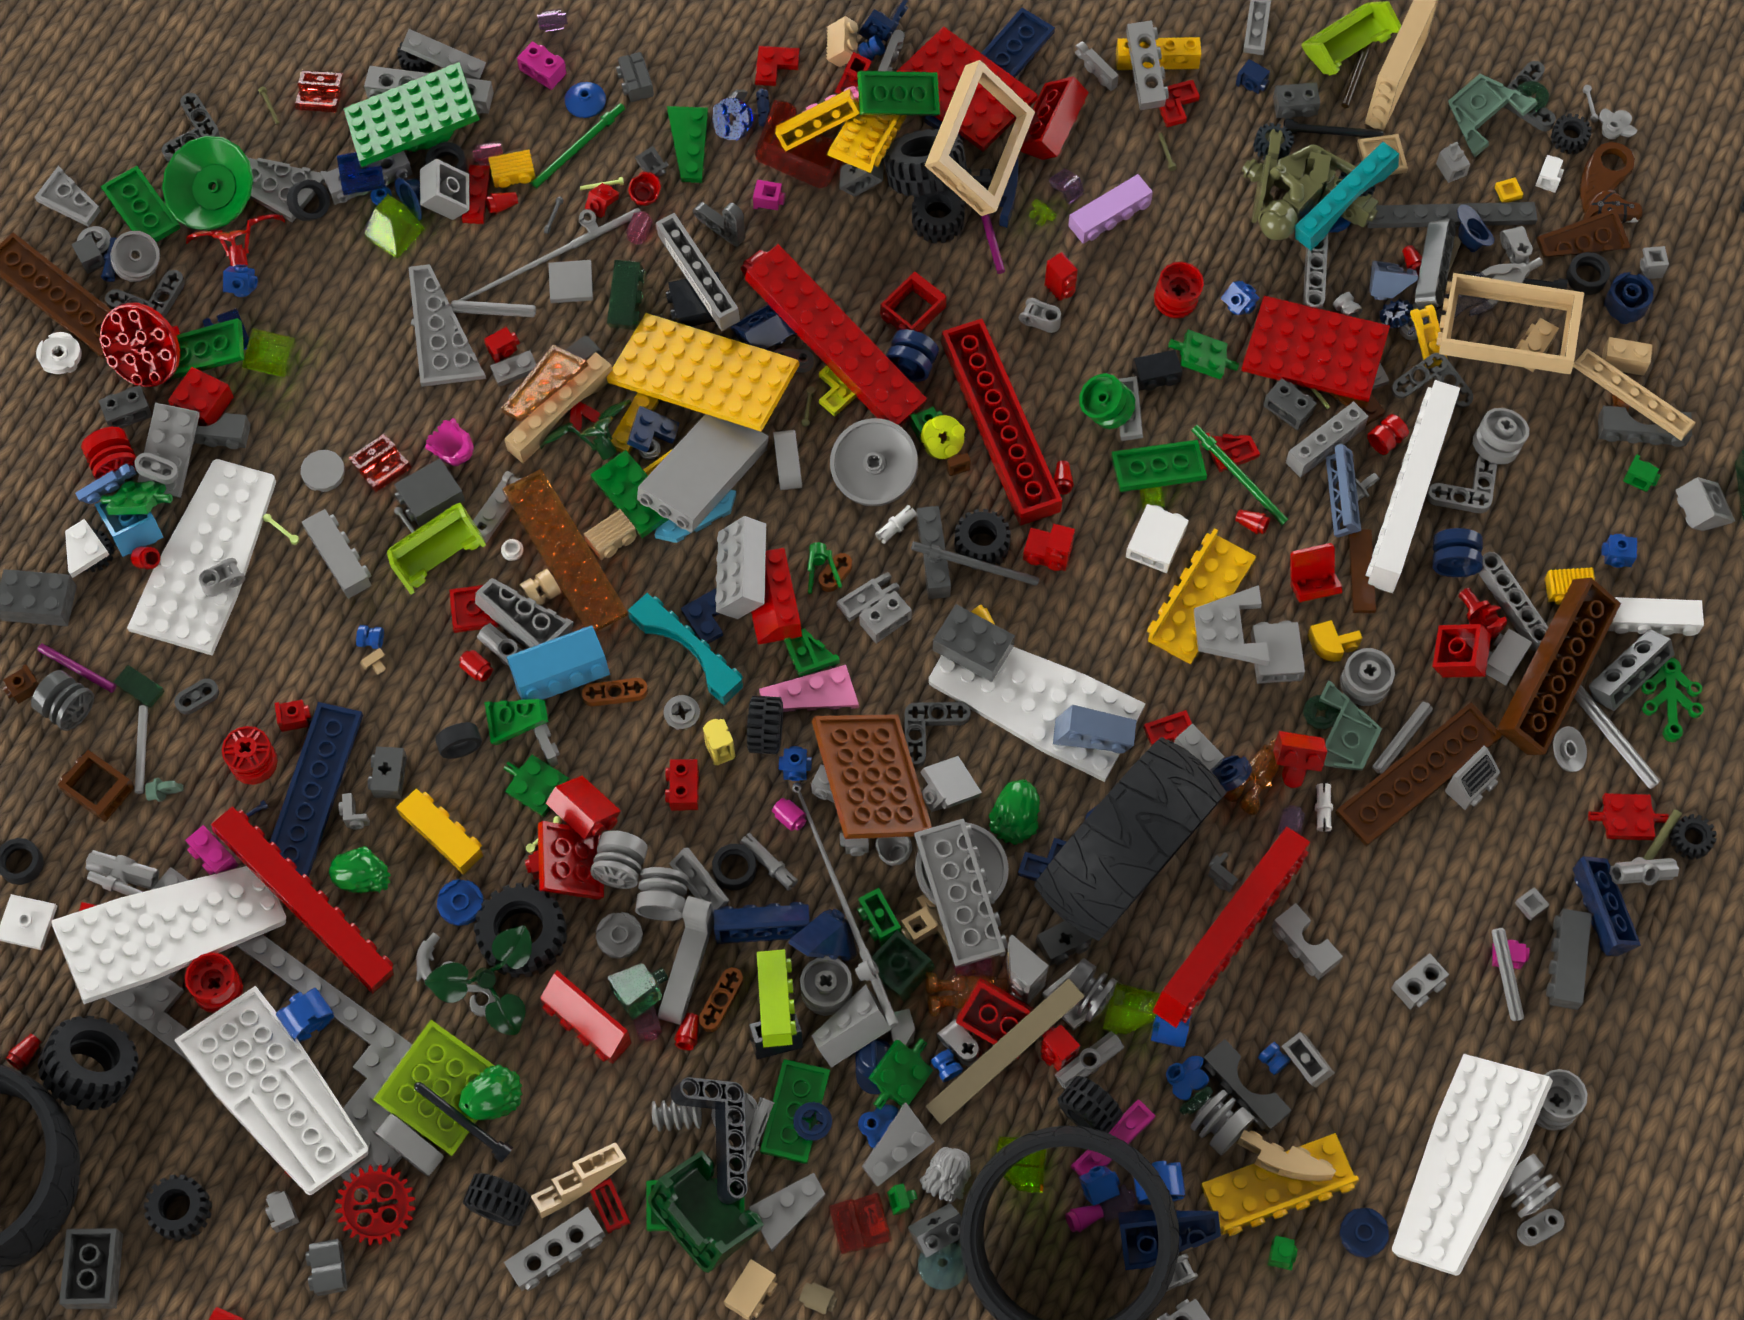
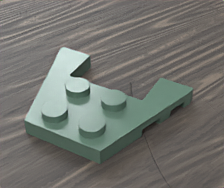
M1479 74L1449 99L1448 103L1472 155L1476 157L1489 146V142L1477 131L1481 125L1507 103L1524 116L1537 105V100L1532 97H1526L1515 89L1511 90L1502 83Z
M1328 681L1319 701L1340 710V713L1325 742L1327 755L1323 766L1362 771L1382 728L1363 710L1353 704L1345 694L1341 693L1331 681Z

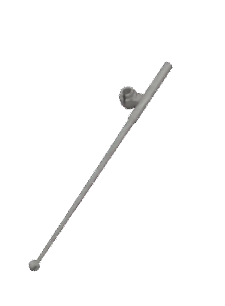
M636 208L598 227L595 213L589 209L583 210L579 215V223L587 229L588 233L458 301H466L641 216L642 213L639 208ZM587 216V217H589L591 220L587 221V220L584 219V217ZM414 318L411 320V325H412V326H415V325H414Z
M794 783L792 790L798 793L860 950L859 953L863 962L859 963L858 967L855 968L857 976L861 981H871L889 1027H896L898 1021L878 975V967L874 960H872L847 904L800 792L801 784Z

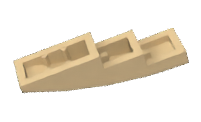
M615 1142L572 1162V1170L551 1179L552 1186L531 1195V1201L540 1217L544 1218L592 1190L626 1163V1157Z

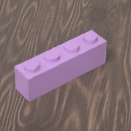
M1137 174L1070 214L1068 226L1083 244L1089 240L1093 241L1102 232L1113 229L1117 223L1130 219L1139 210L1148 208L1152 201L1153 191Z

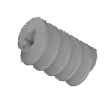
M662 1100L660 1107H657L655 1101H652L653 1128L656 1125L657 1130L660 1132L665 1124L667 1130L671 1131L675 1123L677 1129L681 1130L683 1123H685L687 1129H691L694 1122L697 1129H700L702 1125L701 1108L677 1106L673 1100H671L670 1107H667L665 1100Z

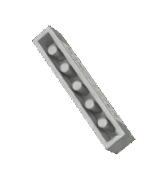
M673 213L657 221L656 227L659 238L720 330L723 331L740 322L737 305L676 214Z

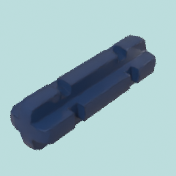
M761 88L756 92L758 121L760 126L766 128L771 124L769 94L767 90Z

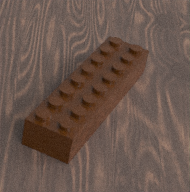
M1593 578L1572 580L1496 729L1526 755L1546 754L1621 605L1615 597Z

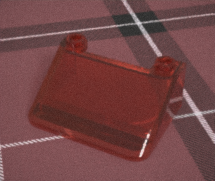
M774 100L755 150L756 159L762 164L817 188L827 187L843 162L827 155L834 140L819 134L785 152L775 134L776 126L797 116V110L793 104L787 101Z

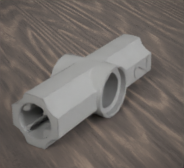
M491 623L485 625L477 635V639L495 653L505 665H509L507 656L523 651L514 640L507 638ZM506 649L514 650L509 655L503 654Z
M93 850L86 859L85 868L87 871H93L104 876H112L117 878L118 882L125 885L131 883L152 889L159 880L158 869L138 864L135 860L123 855L115 857Z
M1637 857L1631 862L1615 863L1614 866H1611L1609 874L1612 877V882L1615 884L1643 882L1646 885H1653L1657 881L1672 880L1678 876L1679 868L1677 861L1672 858L1646 860L1642 857Z
M1110 1031L1090 1048L1084 1049L1077 1058L1055 1074L1060 1085L1066 1089L1076 1076L1086 1078L1090 1074L1096 1073L1100 1066L1124 1049L1121 1040ZM1085 1057H1093L1096 1063L1093 1066H1088L1083 1062V1059Z

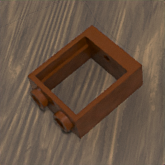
M89 750L77 758L72 769L64 773L58 783L59 788L64 794L103 822L110 818L135 789L129 778ZM93 763L118 780L97 805L72 789Z

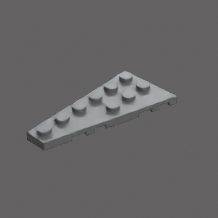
M248 158L253 174L250 199L276 214L283 215L285 219L292 223L296 217L293 216L287 206L289 189L294 184L307 179L316 180L322 185L325 183L322 174L326 173V171L315 172L306 167H302V169L291 167L287 163L262 158ZM304 188L298 193V203L302 210L316 194L310 188Z
M430 264L409 267L421 387L486 379L485 373Z

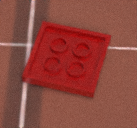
M547 821L539 822V890L596 900L604 898V884L595 880L590 872L594 864V857L598 854L597 846L602 832L598 836L593 835L583 839L569 825Z

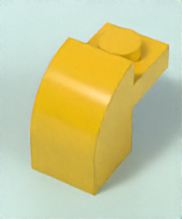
M1332 620L1312 625L1308 632V638L1315 653L1319 657L1332 662L1341 661L1344 651L1346 653L1355 651L1362 641L1360 630L1338 636Z

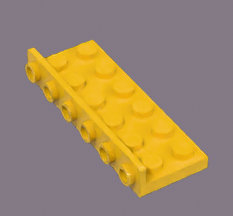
M859 114L845 122L827 155L871 173L875 166L879 167L882 158H884L892 140L894 141L897 131L899 132L907 115Z
M1215 528L1211 534L1207 533L1201 543L1203 545L1202 549L1195 551L1190 561L1192 565L1189 569L1185 568L1180 576L1181 583L1179 586L1174 585L1169 594L1171 599L1168 603L1164 602L1158 612L1160 615L1158 620H1153L1147 629V632H1149L1148 642L1190 665L1199 653L1194 608L1235 594L1256 559L1255 555L1218 536V530Z
M1336 1133L1299 1146L1308 1150L1311 1153L1310 1156L1317 1160L1324 1159L1332 1164V1168L1336 1172L1331 1180L1304 1181L1292 1179L1267 1171L1254 1163L1201 1183L1211 1211H1218L1221 1235L1226 1233L1229 1236L1236 1235L1243 1231L1242 1227L1251 1224L1252 1228L1264 1224L1265 1219L1271 1216L1274 1219H1278L1287 1215V1210L1296 1207L1297 1211L1309 1207L1310 1202L1316 1199L1319 1202H1323L1332 1198V1193L1341 1190V1193L1344 1194L1354 1190V1185L1357 1184L1359 1178L1357 1175L1354 1176Z

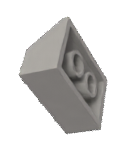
M1011 935L1006 956L1008 991L1012 996L1029 1004L1045 986L1049 965L1015 936Z

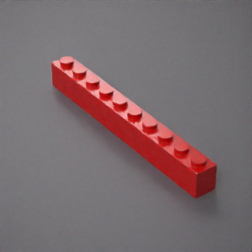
M233 806L211 824L213 833L373 994L394 975L392 968L394 965L391 960L385 955L381 957L376 952V945L370 939L365 940L360 935V929L353 922L349 924L344 919V913L337 906L333 908L328 903V897L321 890L317 892L312 887L313 882L307 875L303 874L301 876L295 870L297 866L290 858L284 859L279 854L281 853L279 847L274 842L269 843L264 838V832L258 826L253 827L248 822V816L241 809L237 811Z

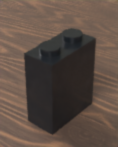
M714 272V273L716 274V276L718 277V279L720 280L719 273H718V272ZM687 278L668 282L669 291H665L668 304L672 303L673 309H670L672 321H677V323L690 327L715 322Z

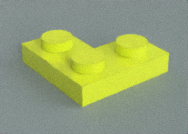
M826 365L819 372V377L832 388L819 399V404L835 417L856 398V395Z

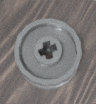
M128 231L121 234L115 240L110 254L111 265L122 279L129 282H140L148 279L155 272L160 260V250L156 241L150 235L141 231ZM132 253H136V256H140V257L137 258V259H134V258H132L131 255H132Z
M1506 408L1491 409L1485 414L1473 436V446L1476 452L1487 461L1496 464H1508L1516 459L1529 437V426L1524 418L1513 410Z
M1363 648L1355 651L1347 659L1340 678L1341 689L1350 701L1361 706L1375 705L1381 702L1389 692L1395 676L1394 665L1391 659L1382 651L1373 648Z
M829 956L816 958L810 961L803 969L800 977L801 996L806 1007L812 1012L823 1016L834 1015L851 999V973L846 964L839 959L834 960Z

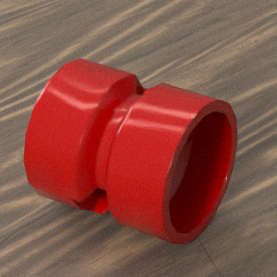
M1390 414L1381 421V425H1377L1367 434V439L1374 450L1382 455H1386L1396 447V444L1401 443L1409 435V429L1400 417Z

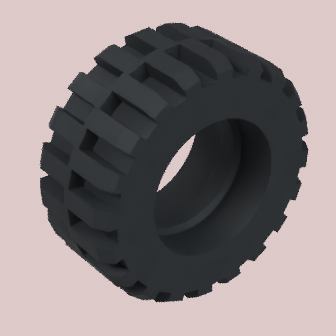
M925 129V131L918 130L911 134H904L903 137L896 138L891 143L889 149H887L884 156L887 179L890 187L897 193H903L905 196L914 195V197H920L921 195L932 196V194H940L945 190H950L943 181L925 166L939 129ZM957 136L949 156L967 171L963 142Z
M516 883L514 888L506 885L503 886V891L500 893L495 890L490 894L492 897L490 901L487 899L481 904L483 909L482 911H477L475 917L477 923L474 924L475 939L484 959L487 960L491 967L500 964L502 961L496 959L492 953V943L499 934L501 926L509 917L515 914L531 913L540 918L543 929L539 938L532 943V951L528 962L519 969H512L506 963L504 967L498 969V972L506 975L508 972L511 974V977L519 978L520 974H524L525 977H532V972L538 970L539 974L546 971L544 966L547 964L552 966L556 962L555 957L556 955L561 956L564 950L562 945L567 940L566 921L554 896L550 897L549 892L540 891L537 885L529 884L528 888L524 887L523 883Z
M78 1016L73 1017L71 1021L70 1019L65 1020L54 1028L40 1053V1058L38 1059V1068L40 1070L38 1073L40 1079L44 1080V1087L47 1091L51 1090L52 1096L56 1100L61 1099L64 1101L63 1104L69 1107L73 1105L76 1106V1109L84 1110L89 1108V1111L99 1110L100 1107L102 1109L110 1107L113 1103H117L125 1094L137 1072L139 1058L133 1041L128 1039L129 1035L125 1031H120L118 1029L119 1026L115 1023L110 1024L104 1018L94 1019V1016H85V1018ZM72 1054L92 1057L102 1065L105 1072H95L83 1068L74 1060Z

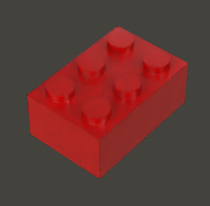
M980 977L957 1015L956 1023L995 1045L1035 1008Z

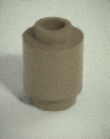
M813 1282L812 1284H805L799 1301L804 1303L805 1307L826 1315L828 1311L833 1312L838 1298L834 1297L835 1291Z

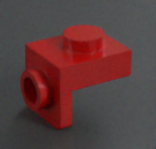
M602 183L589 191L585 209L592 210L596 216L602 218L605 216L607 206L618 200L620 192L614 190L610 185Z

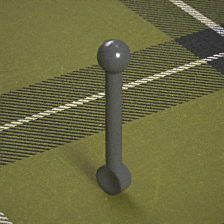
M562 197L556 198V205L548 224L544 228V233L546 234L550 233L551 225L559 206L564 202Z

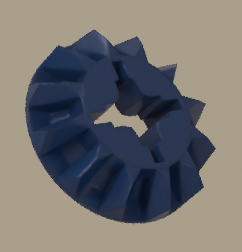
M1400 298L1396 302L1390 300V304H1384L1383 310L1379 311L1382 324L1390 325V328L1406 325L1411 321L1410 311L1414 310L1413 305L1408 300L1402 301ZM1399 309L1400 311L1397 312V314L1394 317L1393 313H1395L1396 310Z
M805 1103L795 1112L793 1118L794 1128L797 1134L807 1141H818L827 1136L832 1127L831 1113L820 1103ZM816 1113V1120L820 1124L814 1125L811 1131H809V1123L806 1120L811 1119Z

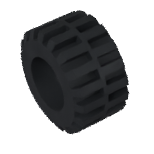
M952 189L945 190L940 194H932V196L921 195L914 198L912 203L913 229L917 231L919 237L924 236L925 241L928 242L930 239L932 243H937V241L946 243V239L953 240L954 235L958 236L960 230L964 227L965 203ZM941 210L948 215L942 218H935L928 213Z
M976 509L973 514L970 512L966 513L965 518L961 517L959 525L957 524L955 528V552L994 565L996 563L1000 565L1003 562V558L1006 559L1010 547L1011 532L1008 523H1004L1005 518L1002 515L997 517V512L995 511L989 513L988 509H983V512H979V509ZM985 533L990 535L995 541L987 546H979L973 543L970 538L975 534Z
M752 696L749 703L747 721V748L749 753L778 754L781 746L783 726V702L781 697Z
M1076 1076L1057 1098L1062 1111L1077 1126L1109 1133L1123 1117L1117 1102L1103 1088L1081 1076Z
M476 1173L464 1197L463 1204L472 1212L489 1220L508 1226H519L531 1196L526 1190L507 1180L485 1173Z
M169 1175V1180L162 1178L160 1179L161 1184L159 1186L154 1184L151 1187L154 1190L152 1194L147 1193L146 1198L149 1202H144V1208L147 1210L144 1213L145 1218L149 1221L148 1224L168 1240L174 1239L175 1241H181L182 1238L189 1240L192 1239L191 1234L194 1233L197 1236L201 1233L199 1231L201 1226L204 1228L207 1226L208 1223L205 1220L206 1218H211L212 1213L209 1212V1209L212 1208V1203L208 1200L210 1197L205 1189L191 1177ZM188 1196L190 1199L188 1212L178 1220H168L166 1210L169 1203L176 1197Z

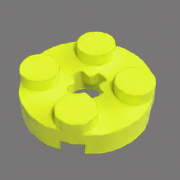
M939 415L924 424L921 431V442L924 443L925 451L931 457L948 459L958 454L964 444L965 429L955 418ZM945 432L947 439L941 443V438L938 436Z

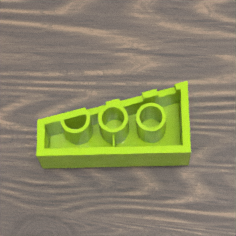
M785 949L757 952L763 1046L793 1045L792 1035H797L796 1022L795 1020L791 1021V1014H795L794 999L790 1000V993H794L793 980L789 979L788 974L792 972L791 958H786Z

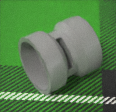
M1350 292L1340 295L1333 302V307L1344 315L1357 318L1363 310L1358 303L1353 302L1354 297Z

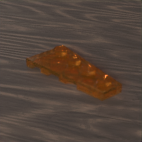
M552 345L502 406L503 413L518 421H522L589 366L587 361L560 347Z

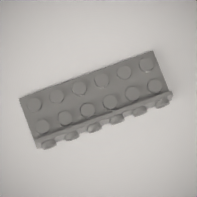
M963 818L914 833L955 968L998 955L1000 957L1005 956V949L1008 948L1005 934L1000 935L998 926H1001L998 912L993 913L991 904H994L991 890L986 891L984 882H987L984 868L979 869L977 860H980L977 846L972 847L970 838H973V832L970 824L966 825Z

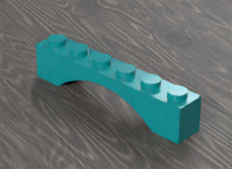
M1382 142L1295 225V239L1310 251L1313 250L1327 236L1343 212L1362 193L1375 184L1384 181L1399 167V153L1385 142Z
M646 593L628 609L629 619L645 634H657L668 637L690 650L704 670L708 691L725 705L743 688V676L737 669H731L727 666L726 660L720 654L715 655L705 640H699L694 636L695 632L688 625L683 626L673 611L670 610L668 612L663 607L664 605L656 596L652 597Z

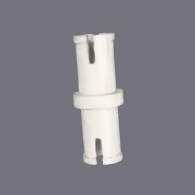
M907 505L895 517L889 518V522L875 533L879 541L883 539L881 542L885 544L897 532L904 530V526L916 517L917 513L910 505Z
M1323 783L1316 785L1317 803L1315 804V811H1317V830L1323 832V822H1325V832L1332 830L1331 811H1333V804L1331 803V785L1325 783L1324 793Z

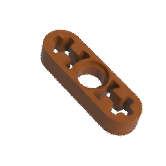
M642 678L591 683L582 689L583 701L591 707L640 701L648 694L647 683ZM636 685L640 686V693H635ZM624 686L628 688V695L625 693ZM613 687H618L621 689V694L617 697H611L608 694L609 690ZM601 689H604L606 698L602 697ZM591 691L595 692V699H590Z
M731 967L722 973L699 1016V1023L704 1031L714 1032L723 1022L743 985V975L739 969ZM733 975H736V979L738 982H732L729 988L730 991L733 992L730 993L726 989L729 983L727 977H732ZM719 994H724L728 997V1002L723 1006H719L714 1002L715 997ZM710 1006H712L716 1010L714 1015L715 1024L710 1023L708 1026L704 1018L711 1017L713 1009Z

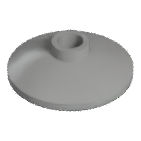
M1567 726L1559 729L1553 741L1555 758L1564 770L1568 772L1579 771L1584 766L1587 758L1584 738L1573 727Z

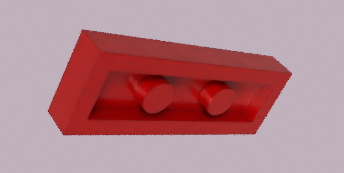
M469 165V211L462 214L463 223L484 224L486 212L485 198L488 196L491 168L490 166Z

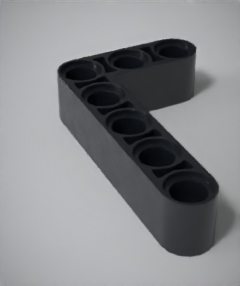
M692 1077L685 1078L671 1089V1099L680 1106L715 1109L717 1195L723 1204L732 1205L744 1197L748 1189L744 1089L736 1082ZM683 1088L686 1089L688 1095L683 1092ZM705 1090L710 1094V1097L706 1095ZM727 1093L732 1096V1100L728 1097ZM728 1116L731 1117L733 1123L729 1121ZM729 1140L732 1141L734 1147L730 1145ZM729 1163L733 1165L734 1171L730 1168ZM730 1187L734 1190L735 1195L731 1193Z

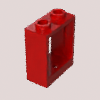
M914 271L880 304V315L886 323H891L897 330L908 329L921 332L946 308L947 296ZM912 291L932 305L913 325L893 311Z

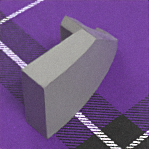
M910 1009L894 1012L898 1025L893 1027L890 1032L893 1043L895 1040H900L908 1047L914 1042L915 1027Z

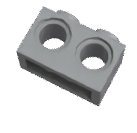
M1429 953L1396 980L1391 989L1410 1010L1416 1005L1420 1008L1430 999L1428 995L1432 991L1438 993L1447 985L1445 980L1449 974ZM1425 972L1433 973L1436 980H1429L1425 976ZM1407 987H1415L1418 990V994H1411Z

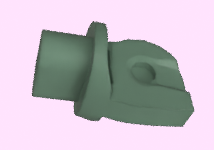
M154 778L153 782L146 783L145 785L146 799L148 801L156 799L158 802H161L166 798V795L184 791L183 784H178L175 781L162 782L160 778Z

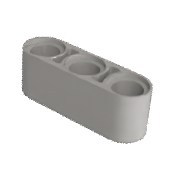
M795 430L773 432L780 490L802 488Z
M391 1113L375 1132L382 1141L428 1177L444 1158L438 1150Z

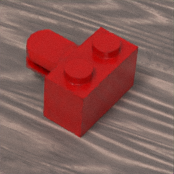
M1283 731L1278 732L1273 749L1276 764L1284 766L1282 772L1284 784L1290 788L1302 786L1307 769L1322 772L1327 755L1324 738Z

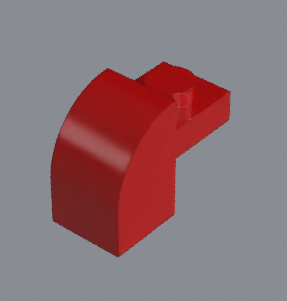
M853 52L834 93L838 95L848 87H857V72L869 71L872 61Z

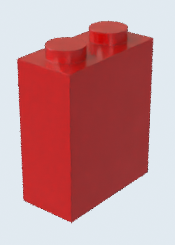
M583 775L555 786L546 801V804L583 839L593 835L598 836L605 830H611L617 824V817L621 812Z

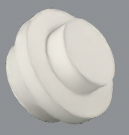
M515 539L505 541L501 547L503 557L509 561L518 560L524 552L521 542Z

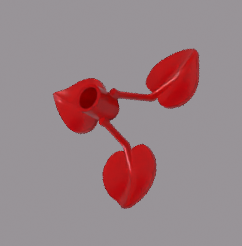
M268 214L247 220L246 230H234L229 233L222 230L195 232L186 237V244L197 237L205 235L219 238L227 257L230 259L231 266L235 267V265L239 264L248 265L246 254L249 253L248 246L251 226L266 219H276L285 222V218L280 214ZM241 234H246L244 249L242 245H236L234 239ZM224 240L231 242L232 246L229 249Z

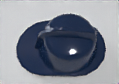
M396 179L395 189L399 199L408 208L414 219L420 221L422 219L420 181L417 179Z
M1466 204L1460 205L1457 210L1458 218L1461 222L1458 233L1460 241L1471 252L1477 251L1483 245L1491 246L1494 244L1493 234L1485 226L1477 212Z
M879 1038L856 1051L855 1056L857 1083L862 1090L874 1095L881 1094L877 1085L869 1079V1076L891 1047L886 1041Z

